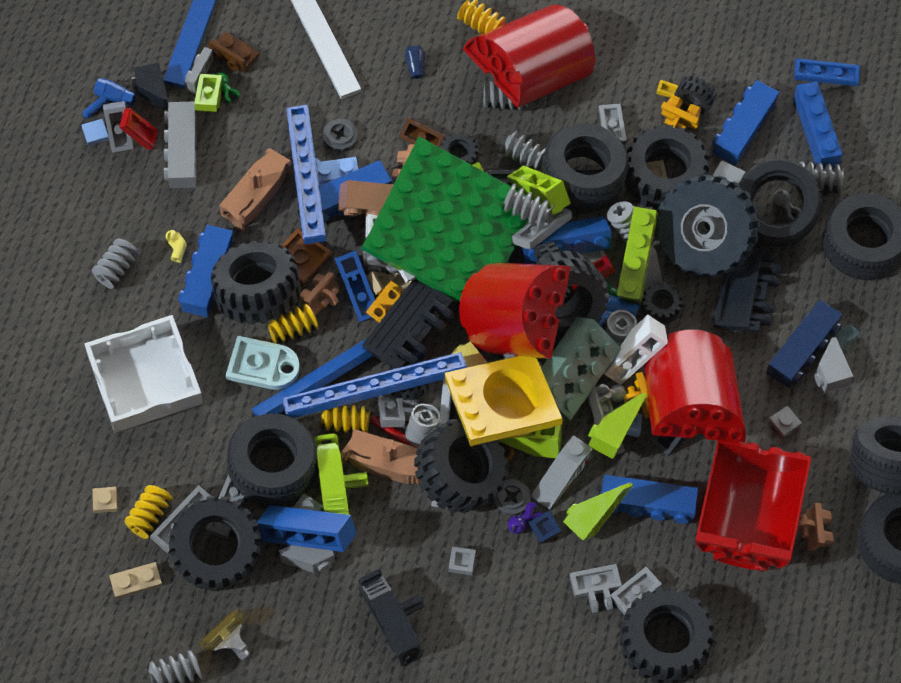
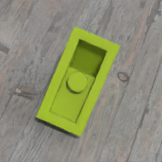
M200 74L194 103L195 110L217 112L221 102L222 75Z

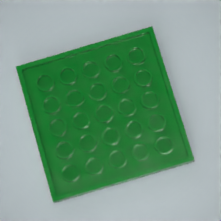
M418 137L361 250L400 271L403 270L415 276V279L441 291L460 303L464 286L473 274H476L488 264L508 262L515 247L512 236L525 226L529 216L525 220H521V212L517 216H513V208L508 212L504 210V201L511 186L427 140Z

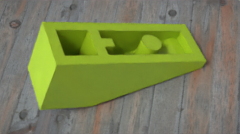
M522 166L507 176L508 181L516 184L518 190L524 188L525 195L532 192L533 199L539 196V204L547 200V208H551L554 205L550 214H557L570 204L562 180L526 166Z
M641 393L602 418L599 425L594 423L588 435L592 438L588 446L613 459L646 394Z
M561 425L533 431L519 438L507 437L499 439V442L536 457L556 458L560 453L562 443Z
M627 483L579 504L574 503L568 509V516L563 522L583 541L594 537L634 485Z

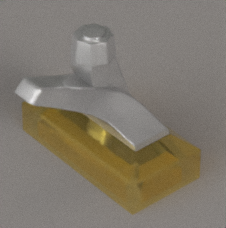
M237 609L231 611L197 643L199 647L204 651L232 649L241 660L245 659L249 651L239 635L243 615Z

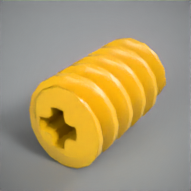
M466 0L457 15L459 21H464L467 26L471 25L473 30L478 29L480 34L504 25L506 20L504 16L497 20L499 16L497 12L491 16V8L484 12L485 4L482 3L477 7L478 0H473L471 3L470 0Z
M304 304L303 312L299 307H295L294 314L289 311L286 313V318L281 314L277 321L269 320L268 328L273 342L277 344V338H280L283 343L286 342L287 334L291 339H294L295 331L300 336H303V328L308 333H311V326L314 325L318 330V323L312 309L307 304Z
M347 404L343 405L341 409L335 407L323 410L321 428L325 424L326 431H330L334 425L336 432H339L343 426L345 433H348L351 427L353 430H360L362 428V432L368 433L370 411L367 413L365 406L362 405L358 412L355 404H353L351 410H348Z
M153 485L145 487V493L140 495V500L136 501L134 505L135 508L130 510V516H127L124 520L126 526L134 534L144 539L149 538L145 530L150 532L154 530L150 522L154 524L159 522L155 515H164L160 507L168 509L169 505L165 500L173 501L171 494Z

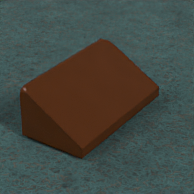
M408 117L399 138L415 144L417 138L421 137L440 147L442 139L445 140L446 135Z

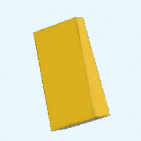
M660 80L656 94L671 98L678 85Z

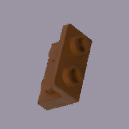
M226 31L217 41L211 39L209 42V49H212L213 58L225 61L234 71L239 70L245 73L260 56L257 50Z

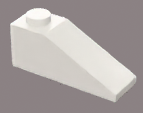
M647 315L628 334L620 346L621 349L605 370L604 375L620 385L624 383L668 343L665 326Z

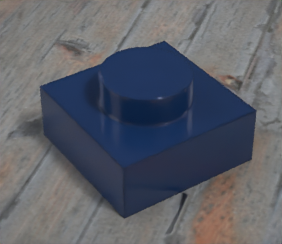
M550 511L545 512L528 523L540 543L561 532Z

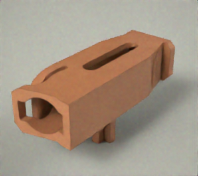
M271 148L267 149L266 155L253 164L219 205L221 216L229 219L239 231L244 232L245 225L252 222L280 189L286 174H292L293 163Z
M353 430L352 438L341 453L343 465L350 459V464L361 471L401 483L421 484L420 479H417L415 471L418 470L414 466V458L418 456L416 455V448L392 439Z

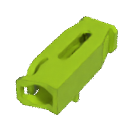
M336 434L317 436L314 440L317 450V466L324 512L349 515L346 489L368 486L367 473L343 475L338 436ZM331 440L332 443L322 444L321 441Z

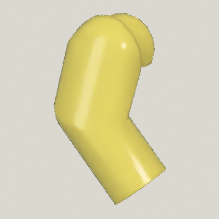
M170 230L166 233V240L174 249L171 260L181 263L187 243L181 234L175 230Z

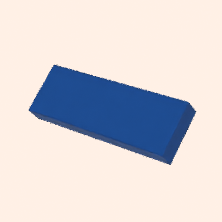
M795 59L794 80L818 81L849 86L859 85L860 65Z

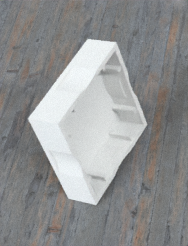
M173 315L143 324L128 332L115 333L84 343L114 433L203 404L200 388L191 364L184 353L183 342Z

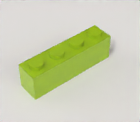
M634 207L617 292L619 299L638 303L642 301L658 218L657 210Z

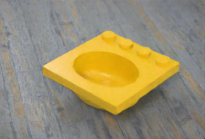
M517 356L445 373V381L470 446L507 437L519 438L533 431L562 425L561 414L535 357Z

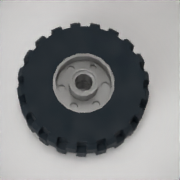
M702 175L688 179L666 194L664 202H661L658 208L660 211L656 221L658 232L655 233L657 241L660 240L662 245L660 250L663 255L666 254L669 257V263L674 267L678 266L681 268V272L687 275L693 274L699 278L718 277L743 264L753 252V247L759 238L757 233L760 227V219H757L756 214L758 210L756 205L752 204L749 193L747 191L744 192L740 188L741 185L735 181L731 182L726 177ZM705 221L709 223L710 231L705 228Z

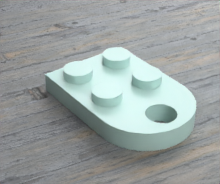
M237 336L227 369L226 380L273 390L284 389L293 384L297 379L300 369L299 360L295 352L287 346ZM290 365L294 370L286 374L281 371L282 367Z

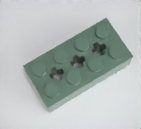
M577 317L552 352L551 359H547L541 368L561 417L565 420L571 421L621 349L594 319Z

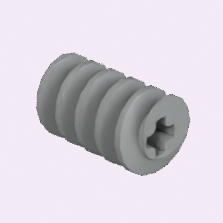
M490 81L488 87L484 83V108H487L489 102H491L493 109L496 108L498 103H500L501 109H504L508 103L510 110H513L515 105L498 87L494 86L493 81Z
M517 130L506 138L500 148V153L505 152L506 157H512L514 162L519 161L521 166L527 165L531 169L542 170L546 148L540 152V144L532 147V139L525 143V135L518 139L519 132Z
M808 163L806 168L817 180L820 191H823L825 185H828L829 192H832L834 186L837 187L838 193L841 192L844 168L841 171L840 166L836 164L832 170L831 164H826L823 170L822 164L818 163L814 169L813 163Z
M513 184L505 198L504 210L508 212L513 208V216H517L521 212V220H525L529 216V224H533L537 220V228H541L546 223L554 205L551 208H547V200L539 204V196L531 200L532 192L523 196L524 188L516 192V184Z
M623 201L614 204L609 209L607 217L622 240L627 243L634 206L630 202Z
M115 239L113 245L108 248V252L103 254V259H100L97 265L92 268L94 277L102 285L113 289L114 285L110 281L118 283L119 278L116 274L123 276L125 273L121 267L129 269L130 266L126 261L133 263L135 258L131 254L139 256L140 251L126 240Z
M191 650L187 652V659L179 653L177 661L172 656H169L168 664L163 659H159L158 667L153 662L149 663L148 671L151 683H175L176 679L180 683H185L186 676L191 682H194V674H197L202 679L197 658Z

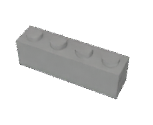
M169 102L168 111L164 112L165 124H168V130H164L165 143H168V148L164 149V160L168 162V168H164V180L169 182V188H196L195 102Z

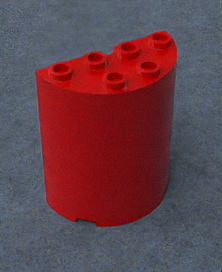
M561 5L547 6L470 39L463 48L485 74L490 72L493 75L494 83L517 108L593 73L596 63L594 46L588 26L571 9Z
M492 263L484 266L476 274H473L464 286L459 307L460 321L462 327H465L469 335L468 339L478 349L487 353L551 359L559 325V319H557L555 311L557 307L563 306L571 267L562 265Z
M682 330L668 334V343L644 364L652 435L692 438L696 434H703L707 440L745 443L746 430L734 358L730 347L728 348L717 335L702 330Z
M717 440L695 539L697 547L703 553L710 552L714 554V560L749 570L768 571L769 566H776L779 569L787 566L792 556L811 457L801 452H785L777 447H771L769 451L761 450L758 444L752 442L746 444Z

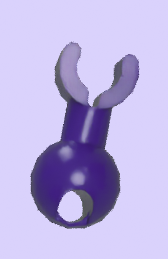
M529 502L521 516L510 518L508 528L512 533L520 534L524 532L528 521L543 514L540 511L532 514L533 508L537 506V503Z

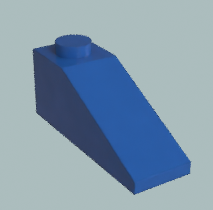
M353 251L335 258L334 260L359 322L371 318L366 311L375 301L357 252Z

